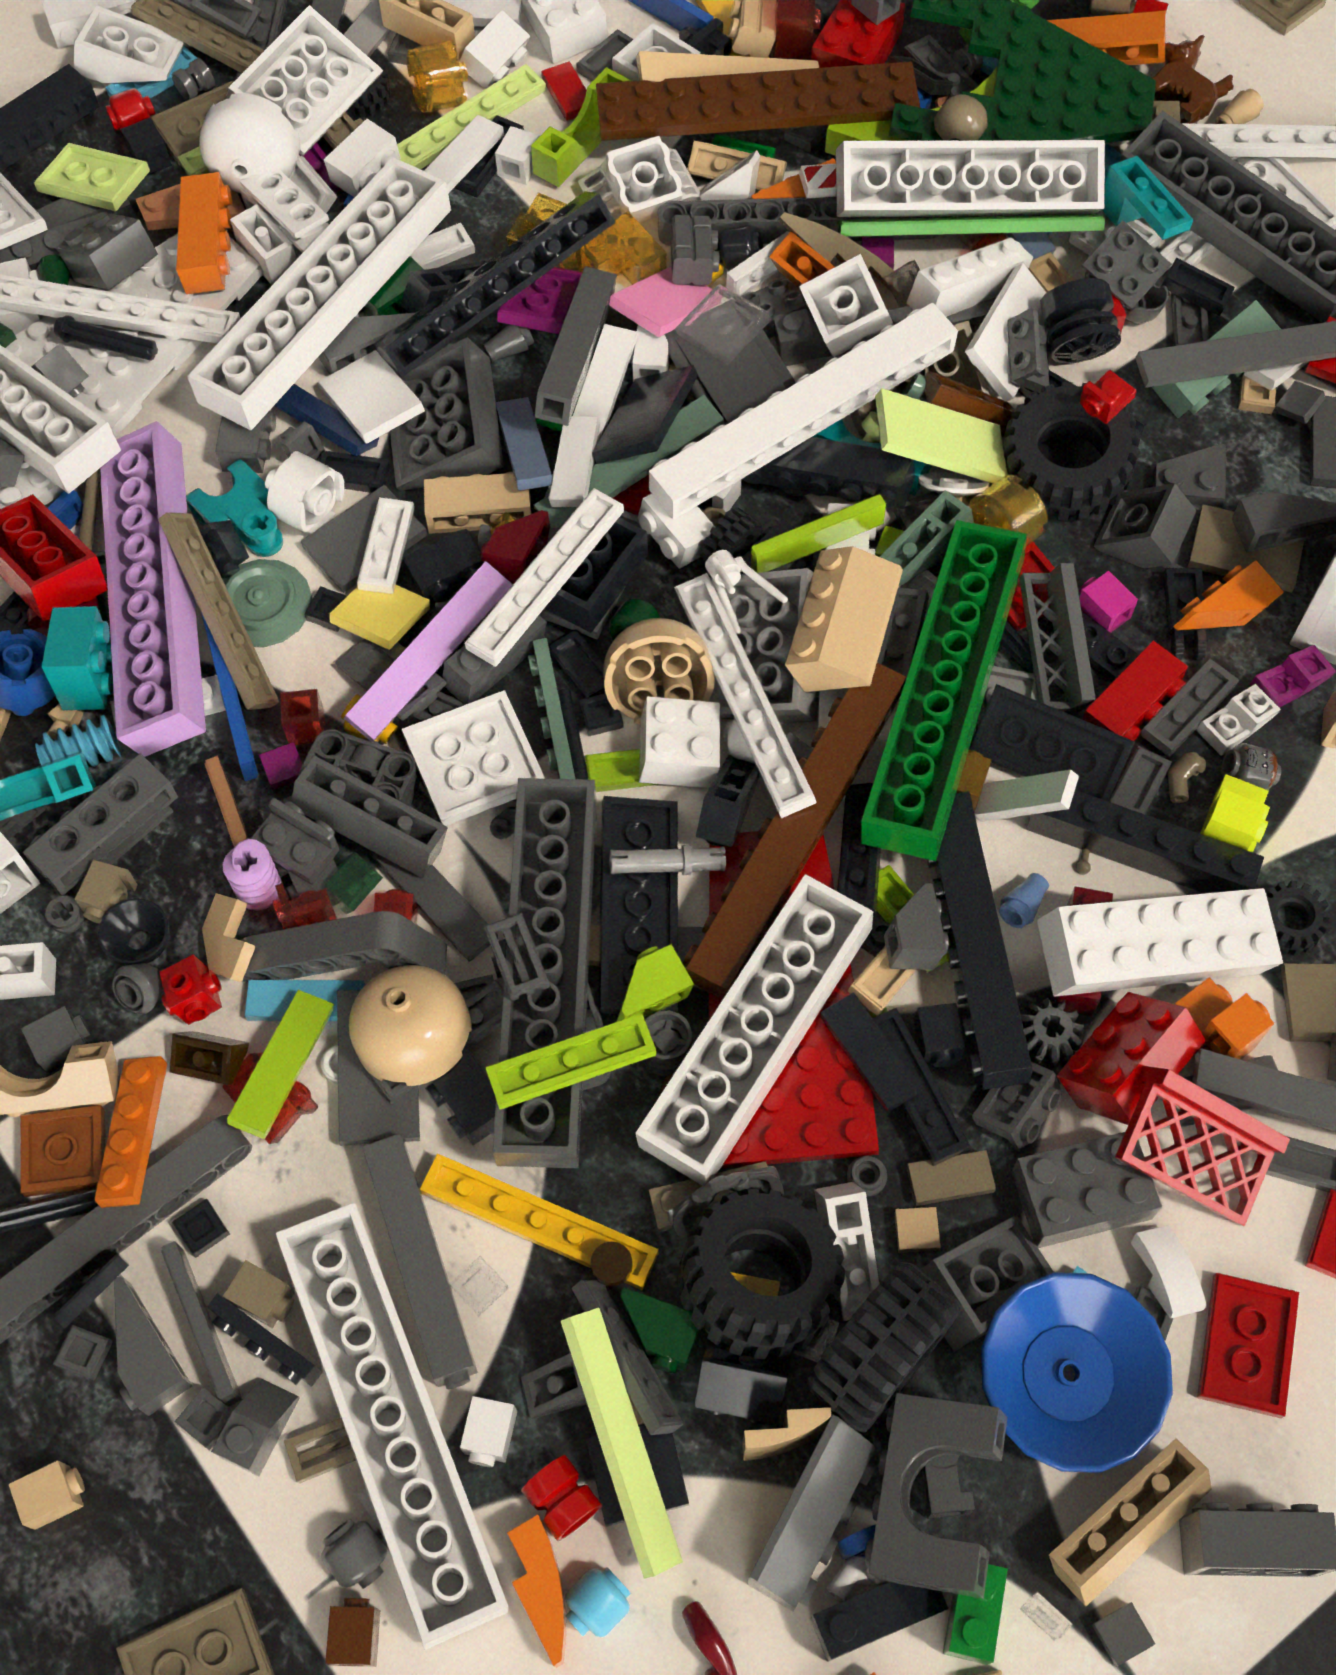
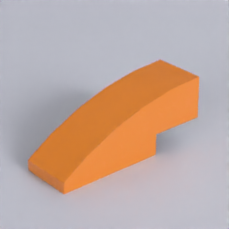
M536 1515L507 1532L527 1571V1574L513 1581L512 1584L553 1666L557 1668L564 1663L565 1599L561 1574L553 1546L539 1515Z

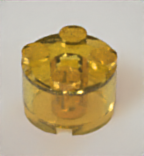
M453 40L418 46L408 50L409 77L414 76L416 87L411 88L421 112H435L454 108L467 101L466 92L463 87V82L468 81L467 68L464 62H458L457 50Z
M1006 475L973 497L967 506L972 509L975 524L1027 534L1026 546H1028L1045 534L1047 529L1043 530V525L1048 522L1047 512L1042 500L1032 487L1025 490L1018 484L1022 481L1021 478L1014 475Z

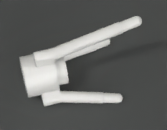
M719 550L713 553L705 563L706 570L713 578L711 582L719 595L736 634H739L741 629L725 588L730 594L735 592L734 585L741 578L740 572L745 573L782 603L788 601V598L776 587L750 568L741 556L733 558L729 551Z

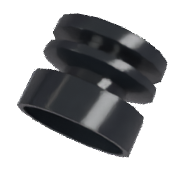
M1098 278L1079 279L1057 286L1041 298L1040 309L1044 326L1049 329L1047 340L1050 344L1051 358L1054 361L1060 363H1079L1105 355L1121 343V333L1117 327V316L1111 313L1114 303L1108 282Z

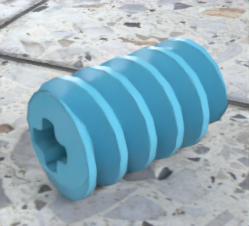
M105 715L100 716V727L98 728L88 719L86 720L85 732H82L76 724H72L71 736H67L61 728H58L57 740L53 741L45 732L43 733V743L41 745L35 744L41 765L83 751L85 759L93 767L99 764V754L106 762L113 760L114 750L121 757L115 732Z

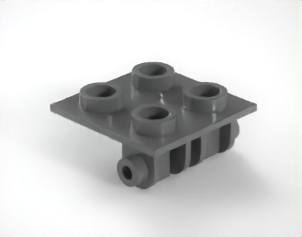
M1122 220L1081 267L1086 270L1084 279L1098 278L1105 280L1110 285L1111 293L1131 310L1172 264Z
M787 279L774 280L767 287L756 292L744 293L738 300L730 303L737 313L755 325L751 329V334L762 328L769 339L775 336L773 316L803 309L810 310L800 288Z

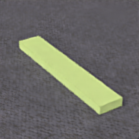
M527 64L523 65L398 143L400 161L418 169H423L431 164L477 115L490 121L496 115L505 117L546 91V83Z
M596 1308L561 1320V1324L643 1577L646 1579L682 1563L683 1560L600 1308Z

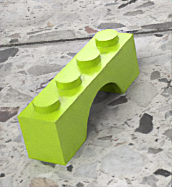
M606 67L587 87L582 108L571 125L561 132L549 126L531 145L533 174L560 187L602 142L596 84L632 80Z

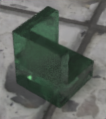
M356 852L342 860L337 866L339 870L325 884V888L343 904L340 910L345 914L354 912L383 879Z

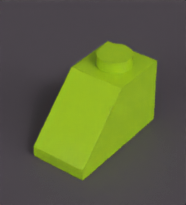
M672 944L662 949L654 946L638 955L617 1022L641 1013L646 1018L688 998L694 983Z

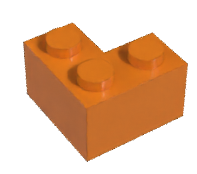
M1210 977L1175 1003L1187 1008L1206 1039L1199 1050L1202 1048L1240 1060L1256 1048L1274 1025L1268 1010L1262 1003L1253 1000L1247 993L1233 1003L1230 993L1223 986L1216 985Z

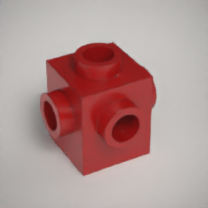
M194 954L159 972L165 992L161 996L162 1002L170 1015L176 1014L186 1024L190 1025L205 1019L209 1014L222 1008L218 993L222 990L218 977Z

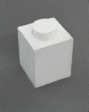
M510 126L495 152L497 175L527 185L533 174L531 145L540 135Z
M472 1396L460 1445L462 1452L470 1455L468 1462L485 1467H493L495 1461L506 1463L517 1410L513 1404Z

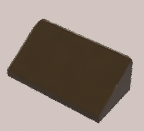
M195 1031L173 1033L170 1072L231 1085L247 1054L249 1042Z

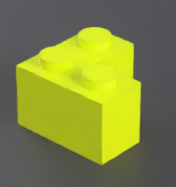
M1225 774L1216 791L1200 834L1253 852L1257 842L1260 843L1268 825V821L1265 819L1270 807L1265 805L1264 802L1269 791Z

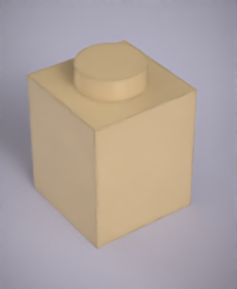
M60 1461L51 1463L9 1484L22 1525L34 1530L84 1506L80 1493L85 1491V1487L80 1473L75 1467L71 1469L69 1465Z

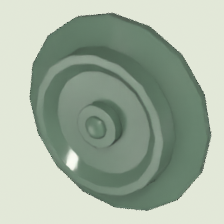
M257 559L238 565L240 570L237 573L222 579L254 647L264 648L284 642L297 633L305 623L306 618L304 614L312 601V595L306 578L295 567L279 560Z

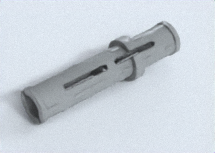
M682 845L681 849L610 850V874L682 872V875H691L692 871L722 872L726 868V856H723L725 848H691L690 845Z

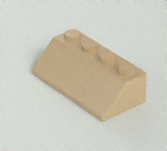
M854 546L820 551L785 666L804 692L871 685L903 572L900 565Z

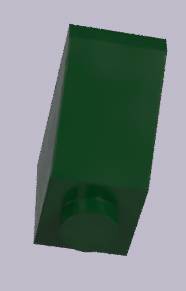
M623 1287L621 1293L622 1305L647 1358L653 1359L651 1365L668 1373H675L677 1368L686 1371L700 1332L690 1320L693 1312Z

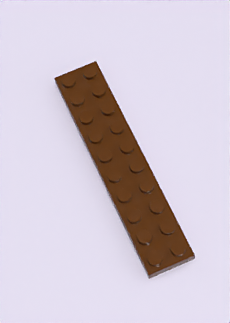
M912 62L668 78L661 82L641 80L596 84L601 141L890 121L895 103L920 107Z

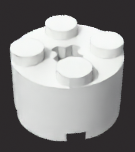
M299 451L293 452L278 470H271L265 480V487L269 489L267 496L268 510L273 512L277 519L310 534L333 520L336 512L332 511L335 501L341 502L344 495V479L339 472Z

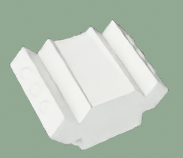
M660 136L607 152L601 166L578 181L583 192L600 194L616 223L605 231H615L624 224L635 225L658 217V209L666 202L698 201L701 199V193L677 150L668 148L661 141Z

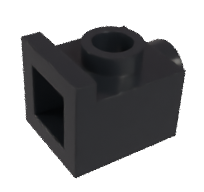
M230 520L211 522L199 529L221 578L224 579L237 573L240 570L238 565L247 560L249 555Z

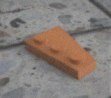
M180 184L135 199L148 230L178 228ZM231 190L232 205H228L231 218L245 211V208L238 193Z

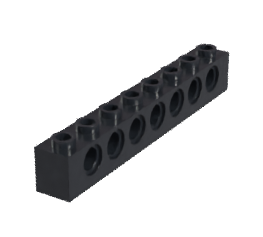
M583 192L375 342L374 346L382 358L397 375L404 377L616 222L599 193Z

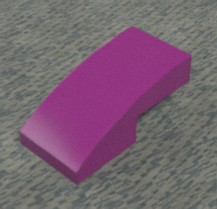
M1312 645L1289 655L1281 665L1256 675L1250 685L1256 684L1280 708L1331 678L1336 673V670L1317 647Z

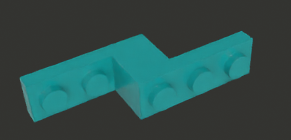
M1138 156L1112 165L1104 159V209L1102 211L1116 227L1122 220L1128 223L1143 217L1162 240L1191 229L1193 218Z

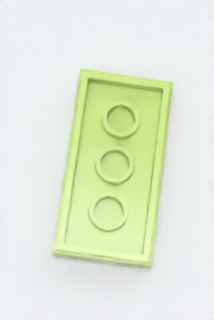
M883 388L875 395L881 448L883 451L1000 486L1008 479L1000 425Z

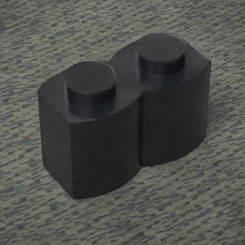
M467 529L453 532L439 540L436 544L417 549L404 558L407 572L422 597L429 599L430 603L442 602L449 598L452 592L457 588H462L484 563L481 561V552Z

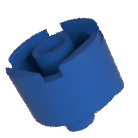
M23 629V634H11L10 630L0 632V707L11 710L18 716H26L33 713L34 709L47 704L55 696L42 669L47 637L42 633L29 629Z

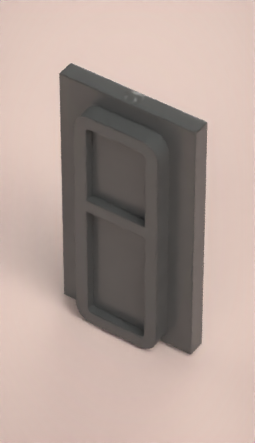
M363 639L335 663L338 668L368 691L402 654L405 648L397 642L388 650L369 640ZM435 673L400 711L397 717L404 721L409 716H416L437 699V692L447 685L445 680Z

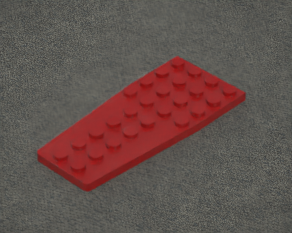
M759 831L740 832L732 847L721 846L725 848L723 856H726V868L722 872L709 871V915L712 912L718 914L724 904L721 901L723 891L730 880L735 882L738 880L743 871L739 869L745 853L749 848L755 850L761 840L757 838ZM824 835L820 838L777 916L805 874L835 890ZM709 844V848H719V846ZM851 964L844 972L720 1169L744 1167L765 1161L769 1165L879 1155L872 1090L820 1017L823 1010L850 995L847 990L854 982ZM709 993V1020L723 1000Z

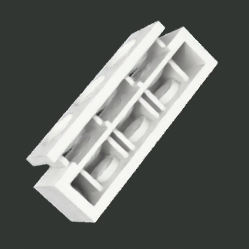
M280 169L269 172V175L267 173L250 175L246 179L239 180L242 186L239 187L246 209L258 204L293 243L296 258L329 225L326 223L329 221L328 215Z

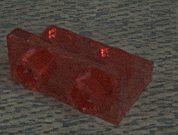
M283 883L275 885L279 898L272 900L283 929L338 919L326 888L319 891H307L299 895L298 898L290 900Z

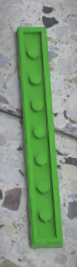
M1098 214L849 219L838 221V233L848 237L1104 231L1105 218Z

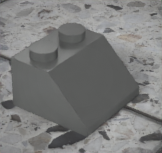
M1176 483L1124 492L1122 498L1112 506L1094 547L1097 551L1143 569L1171 565L1177 556L1197 510Z

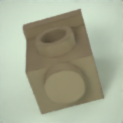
M93 859L74 900L84 912L83 916L100 924L107 911L117 903L127 900V890L135 891L138 884L128 869Z

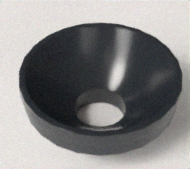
M139 898L124 900L110 908L103 916L98 929V940L104 953L111 960L123 966L140 963L148 964L154 961L166 949L170 938L169 921L164 911L152 901ZM144 931L150 934V941L144 948L132 949L129 947V940L136 932Z

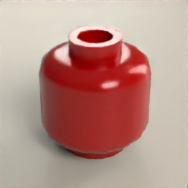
M135 88L111 95L109 98L110 105L105 106L115 131H121L124 127L155 115V110L149 96L142 97L140 91Z

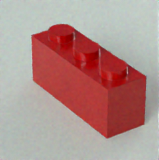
M1153 640L1085 710L1082 720L1135 741L1141 732L1139 727L1145 721L1150 722L1164 707L1162 703L1168 697L1172 699L1186 684L1182 679L1188 666Z

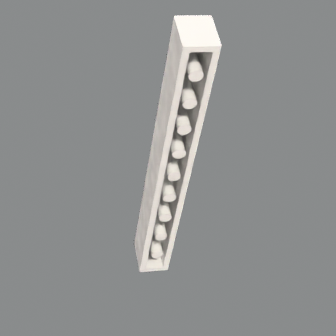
M933 302L922 309L913 310L906 319L894 326H886L874 338L867 342H859L850 352L842 357L832 358L823 368L815 373L802 376L793 386L783 392L777 391L773 393L766 402L756 408L746 409L737 419L729 424L716 427L710 435L698 442L687 444L680 453L670 459H663L657 462L649 470L650 492L653 493L673 520L874 400L875 395L881 388L890 390L952 353L958 330Z

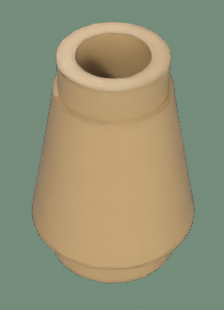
M1254 89L1240 91L1220 116L1216 118L1215 123L1246 124L1259 117L1260 111L1264 107L1261 96Z

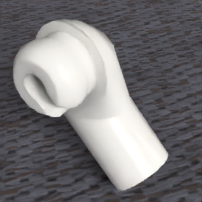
M854 1555L846 1560L826 1590L835 1599L843 1602L848 1598L856 1585H883L887 1581L879 1580L869 1574L870 1566L866 1565L865 1555Z

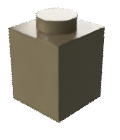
M245 1260L222 1297L247 1315L273 1329L278 1320L283 1321L289 1314L294 1303L292 1296L295 1292L288 1283Z

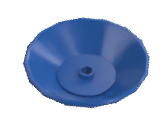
M1054 1272L1021 1285L994 1312L981 1347L982 1389L989 1406L999 1407L1008 1417L1005 1434L1025 1455L1061 1472L1101 1473L1135 1459L1161 1430L1173 1395L1171 1354L1155 1318L1128 1290L1105 1279L1087 1273ZM1065 1366H1070L1075 1372L1072 1382L1066 1380L1063 1375Z

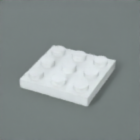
M505 690L402 729L405 741L415 760L439 820L445 826L517 799L518 778L545 779Z

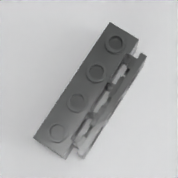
M140 753L133 760L122 764L117 773L107 782L95 787L90 792L88 798L76 808L65 812L59 819V822L45 834L34 838L23 853L32 866L62 896L69 890L77 895L93 859L112 865L173 813L169 805L178 796L170 781Z

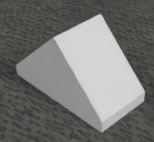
M756 150L709 182L700 194L702 201L751 199V195L755 194L760 163L758 151Z

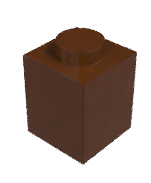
M343 1598L342 1607L330 1606L325 1664L330 1666L377 1667L381 1610L369 1607L370 1599Z

